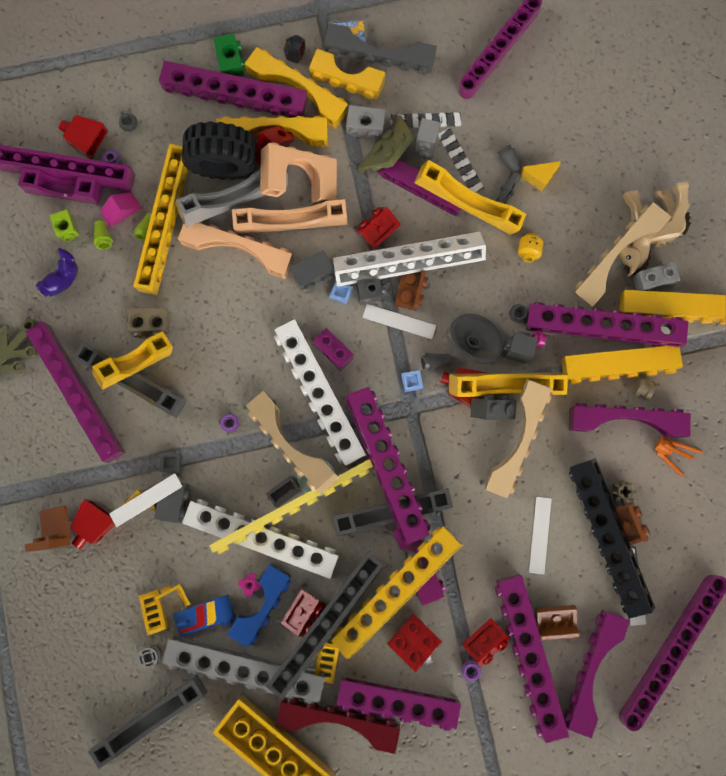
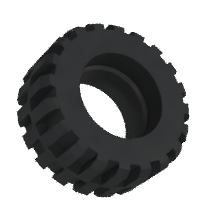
M207 121V123L200 122L197 125H191L183 134L182 162L186 169L191 170L194 174L210 177L211 179L234 180L235 178L240 179L248 176L255 168L256 140L248 130H244L240 126L237 127L234 124H225L224 122L215 123Z

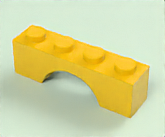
M316 49L309 67L310 77L315 81L329 83L335 88L341 87L352 94L358 93L370 100H378L385 83L386 72L368 66L363 72L358 74L344 73L336 66L334 54L320 49Z
M162 331L146 339L132 352L118 358L110 357L92 366V374L101 389L104 390L170 356L173 346Z

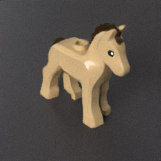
M688 181L672 186L673 192L676 195V204L669 190L656 191V199L663 204L666 212L672 217L658 233L633 241L631 247L626 246L618 254L625 265L624 269L628 271L627 277L632 274L636 275L648 267V261L651 259L650 245L654 244L655 247L664 246L666 242L682 237L688 232L691 224L689 222L691 219L689 216L690 212L686 213L690 207L688 201ZM628 191L622 196L625 204L631 209V221L633 219L637 221L641 216L639 212L643 208L639 191Z

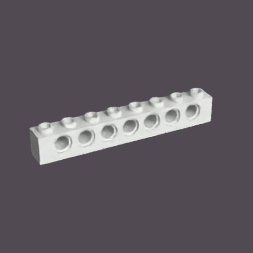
M475 232L334 257L332 260L337 287L365 280L383 279L422 272V270L427 271L486 260V245L481 233Z
M295 319L274 329L277 335L273 337L278 346H283L285 352L282 354L286 362L292 363L294 368L291 371L295 379L300 378L303 384L300 388L304 396L308 395L312 402L308 404L313 413H318L320 419L317 421L321 429L327 430L329 436L326 438L330 446L336 447L338 453L335 456L339 463H344L346 467L365 457L366 454ZM290 340L297 341V345L294 348L287 346ZM299 356L306 358V362L302 365L296 363V359ZM307 373L315 375L314 380L310 382L306 381L304 377ZM315 390H323L324 395L321 398H315L313 396ZM325 406L332 407L333 411L330 415L322 413V409ZM333 423L341 424L342 428L339 432L331 431ZM342 440L350 441L351 446L349 449L343 450L340 448L339 445Z
M197 499V501H190L182 523L224 538L239 530L241 525L246 526L255 520L252 519L249 522L244 520V515L236 512L233 515L226 513L227 509L216 505L215 508L207 506L209 502ZM206 511L210 512L212 516L208 523L203 520V514ZM224 518L230 521L228 529L221 527V521ZM273 526L262 531L267 535V540L264 543H260L257 540L258 534L255 535L252 532L246 535L247 540L238 544L329 579L339 557L338 554H335V549L326 546L325 549L317 547L318 543L308 539L305 543L299 540L300 536L288 533V536L281 534V529ZM277 539L285 541V548L283 550L276 548L275 542ZM295 546H301L304 549V554L301 557L294 555L293 549ZM316 552L322 555V562L318 564L312 561V554Z

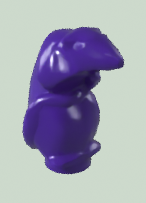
M58 248L60 255L58 270L47 274L42 281H38L35 285L45 297L48 295L52 297L62 293L72 285L76 278L78 266L75 258L70 252L62 248Z

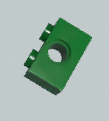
M235 33L214 37L220 72L239 77L244 76L243 68H245L244 57H240L239 52L242 51L240 40L236 41Z

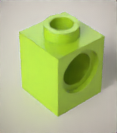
M68 209L49 215L55 234L61 241H71L75 237L80 236L74 216ZM68 224L67 229L62 230L63 226Z

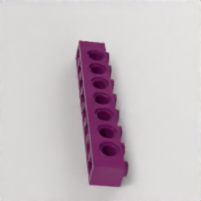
M164 61L159 77L162 89L168 93L177 92L187 97L196 96L205 101L210 99L220 104H233L238 108L247 107L257 112H270L275 116L284 115L289 118H295L296 116L304 117L308 102L307 91L169 61ZM233 90H237L236 93H230ZM250 94H255L253 97H248ZM267 98H273L271 101H265ZM284 102H291L288 105L283 104Z
M534 302L529 307L527 330L683 348L687 344L689 321H685L681 317L667 319L661 315H651V317L636 312L630 315L623 314L622 311L618 310L603 312V309L599 308L584 310L580 306L565 308L561 304L546 306L545 303ZM544 314H550L553 317V319L551 321H545L542 316ZM569 316L572 319V322L565 323L563 322L562 317ZM581 319H590L591 325H584ZM601 321H609L611 327H603ZM621 323H628L630 325V329H623L621 327ZM641 325H648L650 332H644L641 329ZM661 327H667L670 330V334H664L661 331Z
M366 387L348 394L345 400L404 545L429 536V523L426 519L423 520L421 515L423 511L422 506L414 498V487L405 476L407 474L406 467L399 461V450L396 445L392 444L390 439L392 438V433L389 427H385L383 422L385 417L383 411L378 409L376 405L377 397L375 392ZM361 406H368L371 409V413L364 414ZM369 424H376L378 427V432H371L369 430ZM378 441L385 444V451L377 449L376 443ZM385 460H390L393 463L391 470L384 467ZM393 478L399 479V488L392 486L391 481ZM401 496L406 497L408 500L406 507H402L399 504ZM408 515L415 517V524L413 526L407 523Z
M517 574L496 580V594L498 598L501 597L503 605L500 606L503 617H507L509 625H506L509 637H513L514 641L512 650L515 657H518L520 664L517 665L521 677H524L526 682L523 688L526 697H530L532 705H529L532 717H536L538 725H535L537 736L542 738L545 743L567 738L569 734L523 577ZM511 593L517 594V601L515 603H509L508 601ZM522 613V621L515 623V614ZM527 632L529 635L528 640L520 642V635ZM530 652L534 653L533 661L526 662V655ZM534 673H540V679L537 682H532L531 680ZM540 693H545V700L542 702H538V695ZM551 713V720L543 722L544 715Z

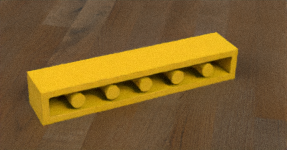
M624 290L619 294V311L630 315L635 312L642 313L643 316L651 317V315H661L667 319L681 317L683 320L689 321V323L694 322V320L701 321L702 324H710L715 321L720 322L721 325H726V295Z
M670 346L571 355L561 359L562 372L568 375L570 384L582 383V380L589 379V382H597L605 377H608V380L620 379L619 376L625 375L627 378L639 377L638 374L644 373L646 376L658 375L657 372L674 374L677 373L676 370L683 367L680 348Z

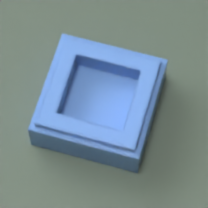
M335 280L329 298L347 305L353 286L343 285L337 287Z
M420 370L401 373L405 393L424 389Z

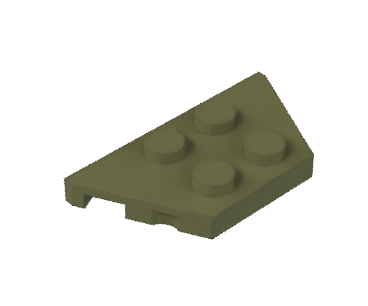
M401 115L383 133L377 144L371 148L369 154L358 166L357 170L360 174H365L366 169L370 168L373 171H377L382 168L393 167L415 139Z

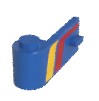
M229 594L173 614L180 637L220 623L222 627L233 623V618L236 617Z

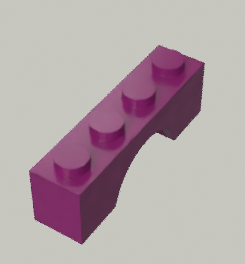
M22 167L18 183L28 194L99 205L103 189L96 179L77 176L76 179H62L51 176L41 170Z
M413 521V522L408 523V524H409L410 526H413V525L415 524V522ZM398 528L392 530L399 549L410 550L416 554L419 552L417 548L423 543L422 539L404 545ZM422 557L420 560L422 568L425 569L428 566V560ZM434 574L417 591L422 606L445 597L443 592L446 591L442 579L438 581L436 574Z

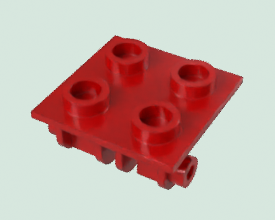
M412 614L387 645L416 673L443 641L424 622Z

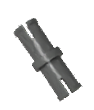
M510 173L506 183L501 186V192L495 201L507 204L509 198L514 195V190L521 180V176L518 173Z

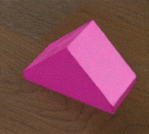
M129 192L110 195L100 212L111 228L142 209L133 193Z

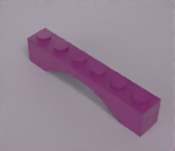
M576 403L575 406L569 408V431L590 432L605 422L628 419L647 424L664 437H690L691 413H684L683 409H672L671 412H664V408H652V411L645 410V407H633L632 410L620 405L614 406V408H607V405L604 404L587 407L586 403Z
M604 610L597 615L595 632H592L589 638V650L583 656L582 662L584 665L582 671H579L576 677V689L570 695L571 704L569 710H566L564 713V720L568 730L592 739L598 721L593 701L595 674L605 655L615 645L624 640L630 620Z

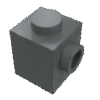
M380 278L357 282L360 305L383 301V295L386 294L384 283H380Z

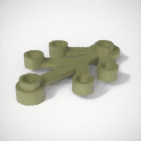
M26 319L22 324V330L10 344H8L9 326L0 323V328L2 326L5 327V330L0 332V376L2 373H22L25 370V364L20 361H14L12 365H3L7 359L35 358L38 355L37 350L32 346H28L23 350H16L28 336L25 332L28 330L27 325L31 323L33 327L38 324L37 321ZM33 349V354L29 355V350ZM21 364V368L16 370V366Z

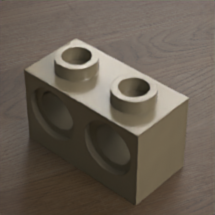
M128 308L127 331L137 338H143L145 335L154 336L162 331L165 335H170V312L166 308ZM161 319L162 325L155 327V322ZM138 320H143L141 327H136Z

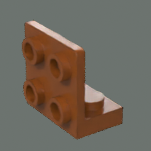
M67 506L40 511L42 538H35L33 543L25 544V552L69 546L70 532Z

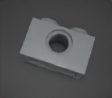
M349 105L346 134L354 137L360 135L368 136L371 139L381 138L384 131L386 109ZM367 121V122H369L370 124H369V125H363L362 122Z
M422 118L416 139L415 155L423 159H432L440 122Z
M675 262L640 271L632 277L635 290L655 291L673 286L681 280Z

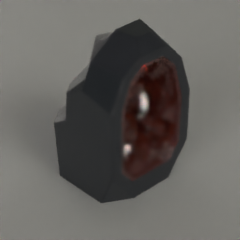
M293 35V37L286 39L284 47L286 59L294 63H299L305 53V40L299 35Z

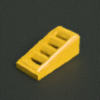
M158 589L139 595L147 635L169 628L161 598L147 604L145 601L160 595ZM157 605V609L148 611V607ZM152 614H159L158 617L152 619L150 618V615ZM160 621V625L153 627L152 623Z
M328 641L318 654L315 675H319V671L331 673L330 677L325 676L324 682L333 684L339 650L331 641ZM323 648L335 650L334 654L323 652ZM322 656L331 657L333 661L323 660ZM320 665H331L332 669L320 667Z

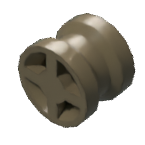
M640 377L634 387L633 395H641L645 400H650L655 392L656 383L647 382L645 378Z

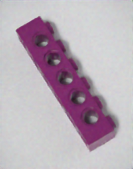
M347 677L341 678L337 705L342 710L352 711V708L358 709L360 713L372 715V712L378 713L380 717L391 719L392 716L398 717L400 721L411 723L412 720L418 721L420 725L431 727L432 724L438 725L440 729L451 731V728L457 729L461 703L457 699ZM356 692H361L364 698L361 701H356L353 695ZM376 696H381L384 699L381 705L373 703V699ZM401 700L404 703L403 707L395 709L392 706L394 701ZM421 704L423 710L420 713H415L412 710L414 705ZM436 708L443 710L442 715L439 717L432 715L433 710Z

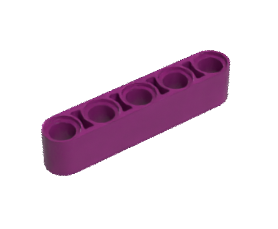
M399 159L393 167L382 168L378 171L379 175L384 179L449 214L458 215L461 208L415 184L414 181L419 170Z

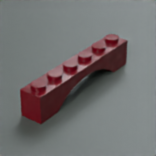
M285 698L281 701L275 726L277 728L297 731L316 723L340 724L360 733L370 742L375 750L396 754L400 734V724H397L396 720L385 718V721L377 719L375 715L365 714V716L357 715V712L353 710L343 712L337 710L338 708L332 705L321 707L318 706L317 702L315 704L299 702L298 698Z

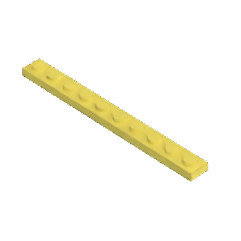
M370 459L339 475V479L322 494L326 497L336 491L335 487L340 484L342 487H345L352 483L353 477L358 475L361 478L369 474L370 471L368 469L373 467ZM311 490L209 546L213 553L218 552V554H221L230 549L228 545L236 542L238 545L248 539L246 535L252 532L256 535L264 531V526L271 522L275 525L284 520L283 515L287 513L293 515L301 510L300 506L305 503L310 506L319 501L317 497L322 494L317 490L314 492Z

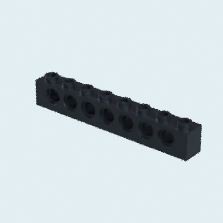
M596 458L570 467L569 476L577 486V496L583 502L585 507L584 514L587 519H590L592 524V534L597 538L599 552L602 557H605L607 562L606 570L609 575H612L614 580L613 587L616 594L620 595L623 612L627 613L629 619L652 613L655 605ZM585 477L591 479L592 486H587L584 483ZM592 496H596L599 499V505L592 502ZM599 514L606 517L607 523H602L599 520ZM606 533L613 535L614 542L607 540ZM614 552H617L622 556L621 561L616 560L614 558ZM621 571L627 572L630 579H624L621 576ZM628 591H634L637 594V598L630 597Z

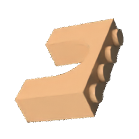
M268 143L261 149L260 194L279 197L286 192L287 166L297 165L306 171L311 180V204L317 205L325 201L337 200V159L330 158L328 155L313 154L312 151H300L295 147L279 146L278 143Z

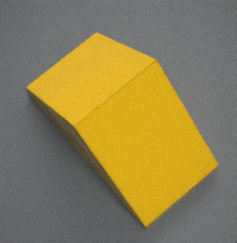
M557 161L525 166L520 176L540 191H543L559 169L561 163Z

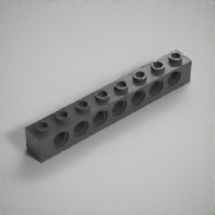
M369 553L365 555L265 687L281 700L285 699L381 572L384 564Z

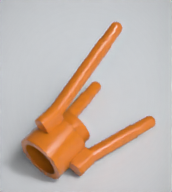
M661 436L654 447V450L658 451L656 455L683 477L684 474L665 455L670 456L674 451L690 460H694L693 456L675 446L702 454V450Z

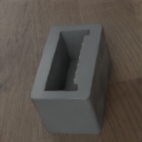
M289 476L268 491L266 495L273 505L278 508L299 493L301 488L293 477Z

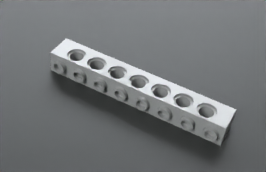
M174 636L168 639L162 662L169 669L179 670V668L187 669L186 672L189 674L198 675V673H203L209 679L217 680L219 677L226 679L225 682L229 684H237L239 682L245 684V687L249 689L263 688L269 694L274 693L265 686L283 664ZM183 652L190 654V661H185L182 658ZM203 656L210 659L209 666L202 664L201 658ZM222 661L229 663L230 669L228 671H224L221 668L220 663ZM246 666L249 669V675H242L240 667ZM306 670L298 682H307L308 688L301 690L296 683L286 698L295 699L299 697L303 698L304 702L311 704L320 702L326 674L319 672V675H315V671ZM266 671L269 679H260L259 672Z

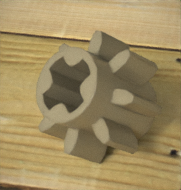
M620 480V485L612 484L614 490L610 494L615 496L614 502L621 500L622 504H626V499L634 501L632 496L637 491L632 489L633 483L626 485L625 480ZM620 490H626V494H621Z

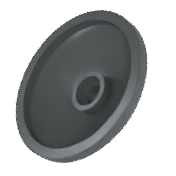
M462 314L455 318L450 325V341L455 350L464 358L476 363H490L501 354L503 350L502 335L498 328L485 317L477 314Z

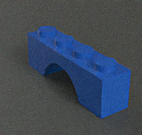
M270 564L259 581L265 594L262 609L254 615L238 616L227 635L247 648L251 643L254 645L260 636L258 630L261 625L265 627L271 618L268 615L272 608L275 610L280 603L279 595L282 591L286 592L292 583L289 581L291 575Z

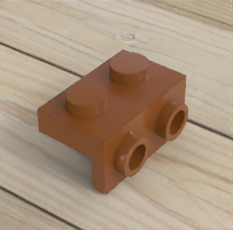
M634 502L616 507L630 545L647 542L650 531L648 526L641 521L642 512L638 505L635 506Z
M575 605L535 608L536 625L541 640L580 637L577 627V608Z

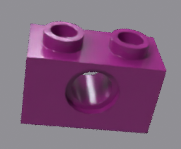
M327 328L313 340L314 346L340 372L354 359V354Z

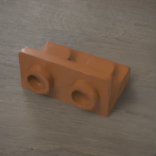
M422 270V273L416 272L401 276L394 306L414 311L417 310V306H422L424 295H421V290L426 288L428 277H425L426 271Z

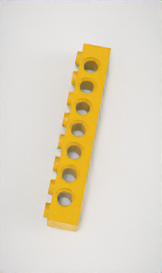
M169 143L133 285L138 292L155 296L158 295L177 219L178 209L176 200L182 198L188 169H186L182 162V146Z
M438 527L431 534L433 538L428 543L424 541L417 548L419 552L414 557L412 555L403 562L405 566L400 571L398 569L394 571L389 577L391 580L386 585L383 583L377 588L375 597L373 599L368 598L361 605L363 609L359 613L354 612L347 619L349 623L335 631V637L331 642L346 659L353 657L464 545L447 527L442 529ZM436 543H440L443 547L440 554L434 552V545ZM422 557L428 560V566L425 569L420 566V559ZM408 571L412 572L414 575V580L412 583L408 582L406 579V574ZM393 586H397L400 589L398 597L392 593ZM380 600H383L386 604L384 611L378 607ZM366 614H369L372 618L370 625L364 620ZM352 628L358 632L356 639L351 636Z

